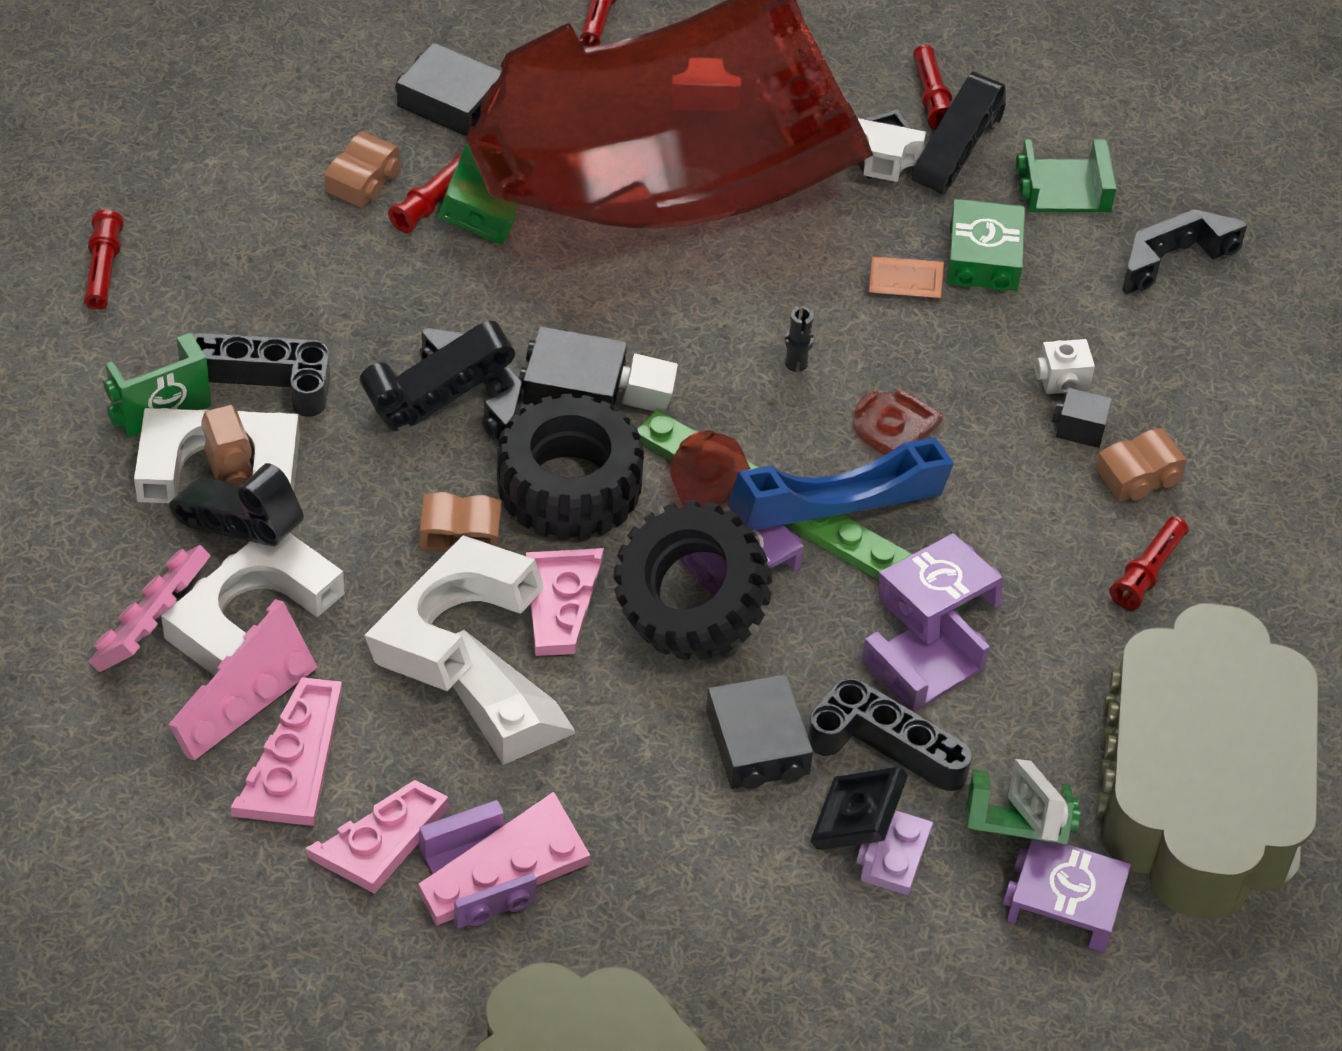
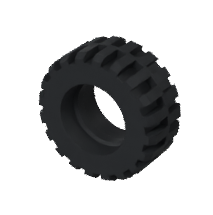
M561 394L558 399H552L551 396L539 400V404L535 406L533 403H530L520 410V415L515 414L506 423V428L501 431L498 440L497 490L499 497L504 501V507L507 512L513 517L517 515L518 523L527 529L531 526L534 527L535 533L545 537L548 534L557 535V540H568V536H578L579 540L589 539L591 534L595 532L602 535L612 530L613 523L618 526L628 518V512H632L638 504L642 489L644 447L640 441L641 435L633 424L630 425V419L621 411L616 413L611 404L602 401L601 404L594 402V398L582 395L581 399L572 398V394ZM577 457L592 462L600 469L585 476L564 477L548 472L541 465L555 458Z
M686 500L685 507L678 508L675 502L663 506L664 513L656 516L654 512H651L643 518L646 521L644 526L640 529L636 526L632 528L627 535L631 540L628 546L621 545L617 557L622 565H616L613 579L618 584L614 589L617 601L623 607L622 612L638 634L647 643H651L657 651L665 655L672 651L677 659L689 660L691 653H695L699 660L712 658L711 651L717 649L722 654L733 650L732 642L738 638L744 642L752 635L748 628L752 623L760 625L765 616L761 605L767 606L770 604L772 593L767 585L772 583V573L767 565L768 559L749 526L743 524L740 517L731 510L724 512L720 505L712 502L706 503L705 508H702L698 500ZM696 552H711L725 559L727 563L725 580L716 595L706 603L691 609H674L665 606L661 601L660 588L663 578L668 569L682 557Z

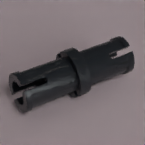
M799 306L792 309L790 313V329L785 333L784 342L787 347L785 366L793 372H796L798 362H800V372L808 367L809 350H811L814 344V335L811 332L814 312L806 306L802 307L801 317H799Z

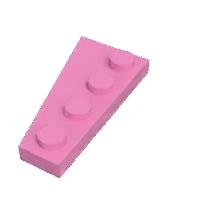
M201 545L187 552L183 548L177 551L165 564L169 568L163 577L157 575L144 587L142 592L146 596L139 604L133 602L120 614L118 619L122 623L115 631L112 629L108 630L94 644L97 652L88 662L97 671L101 672L133 656L140 647L137 642L144 636H148L158 623L155 619L169 610L177 600L172 592L179 593L186 588L211 555Z
M275 599L266 609L268 614L258 626L253 625L243 636L245 641L231 657H225L217 667L219 671L207 686L202 685L168 724L188 759L196 760L296 685L301 677L305 678L318 668L284 601Z
M301 677L280 716V723L273 735L269 736L263 747L264 753L256 767L253 766L247 776L246 786L240 797L237 796L231 806L232 817L315 826L342 695V682Z
M552 792L420 882L419 894L437 926L454 919V900L534 872L537 878V885H540L589 865L590 854L557 796Z

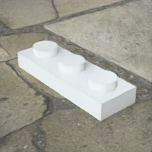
M1015 759L1008 799L1041 839L1058 841L1060 827L1066 825L1068 818L1066 801L1032 761Z

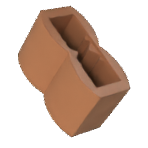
M364 131L359 132L350 141L344 153L337 156L324 174L326 192L360 208H363L369 200H376L381 193L382 185L389 178H395L400 170L399 147Z
M233 405L205 411L201 421L206 437L204 450L214 479L242 485L252 476L253 469L249 461L251 446L239 414Z
M1158 428L1142 433L1131 441L1118 442L1105 448L1098 455L1095 470L1119 502L1130 498L1132 500H1139L1145 497L1151 489L1163 486L1170 488L1176 485L1184 475L1187 459L1165 430Z
M448 492L425 494L423 497L419 548L429 552H447L463 535L498 547L501 501L486 495L461 498Z

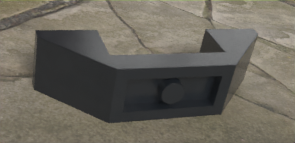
M1193 209L1137 231L1122 291L1127 295L1136 290L1143 291L1150 288L1156 281L1161 258L1166 253L1176 249H1186L1195 242L1201 246L1212 260L1223 255L1230 256L1235 254L1242 247L1247 224L1244 220Z
M431 328L422 330L421 359L427 358L464 333ZM508 366L483 381L491 398L484 401L482 424L486 433L492 439L497 438L499 440L501 431L506 428V423L515 414L519 415L521 409L522 382Z

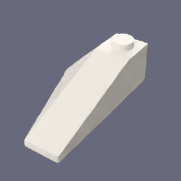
M463 630L456 633L462 636L472 666L460 677L453 687L502 765L575 734L574 728L554 699L468 632Z

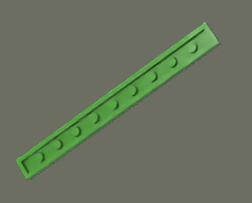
M656 410L637 429L641 435L640 441L643 443V446L731 495L739 471L759 468L659 410ZM842 514L784 524L786 528L879 580V572L913 555ZM970 601L956 608L959 614L964 610V608L969 604Z

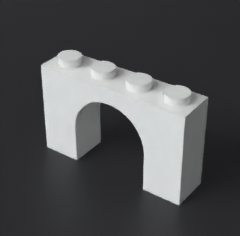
M145 408L134 476L137 502L170 503L177 496L182 466L190 456L204 449L206 437L201 421L205 411L209 410ZM237 411L251 446L250 458L254 462L253 474L265 463L273 464L283 471L294 491L300 440L298 414Z
M291 533L277 546H267L249 541L236 554L229 555L211 575L200 579L188 594L179 601H175L171 608L161 615L164 639L215 676L219 671L217 669L219 664L226 656L231 657L245 641L243 636L246 632L229 621L223 614L224 608L233 598L254 589H271L287 595L318 617L344 595L343 571Z
M463 535L364 635L374 662L381 667L448 691L472 666L462 636L431 625L433 621L445 610L471 601L488 602L521 614L544 590L535 559Z

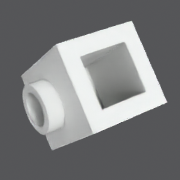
M634 353L630 367L623 366L618 388L624 389L622 404L654 412L659 410L665 414L673 393L678 364Z

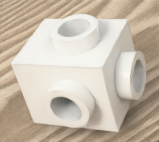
M1087 339L1043 342L1041 356L1035 360V374L1038 380H1042L1046 394H1067L1068 388L1089 391L1095 365Z

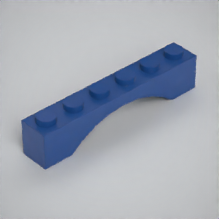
M934 437L905 442L867 465L833 476L816 478L798 477L782 472L773 465L742 470L737 474L727 505L732 512L740 517L743 524H747L751 530L932 498L941 496L954 462L937 438Z

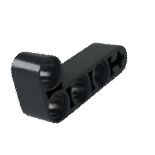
M975 71L969 74L917 160L912 173V181L941 194H945L984 130L987 128L993 131L995 128L992 126L996 122L1000 123L1006 107L1005 84Z
M485 321L398 376L388 364L380 362L368 366L361 373L359 381L375 411L391 430L398 431V427L407 424L410 427L416 425L507 367L513 361L515 351L500 325L496 321Z
M209 333L193 334L194 339L207 358L209 382L291 387L292 405L296 413L301 416L312 417L324 411L330 381L329 351L324 343L305 339Z
M270 463L262 465L242 485L206 477H196L169 503L173 516L187 527L267 546H277L304 518L303 511L288 478L281 469Z
M856 678L840 680L811 714L808 739L812 750L819 755L830 756L836 754L854 736L945 791L959 790L967 781L972 761V751L966 743Z

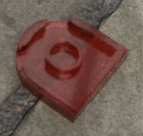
M896 389V393H878V390H875L863 396L857 403L853 424L861 440L881 454L886 455L905 442L925 439L942 422L944 414L906 391Z
M706 430L694 433L680 443V447L676 451L670 465V474L683 507H685L686 500H698L702 508H705L708 502L720 505L729 501L738 472L748 470L750 467L741 446L735 439L721 433Z

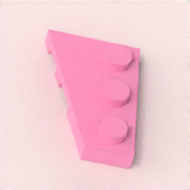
M604 548L526 552V557L535 559L544 586V590L530 604L535 656L575 654L602 564Z
M414 780L374 805V812L355 824L349 821L339 827V834L323 844L317 841L307 847V856L319 865L375 894L419 844V827L438 821L450 808L449 798Z

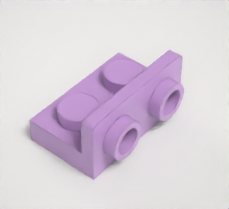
M895 810L885 841L861 845L857 858V864L863 865L860 881L909 896L933 822Z

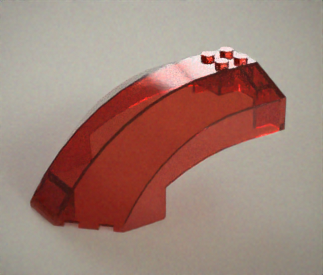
M725 0L687 19L655 31L587 48L583 47L572 25L566 23L506 53L500 65L502 72L496 84H491L480 108L482 114L476 127H471L466 137V141L491 197L580 220L625 228L688 226L746 213L787 198L874 155L850 103H847L802 16L796 0Z

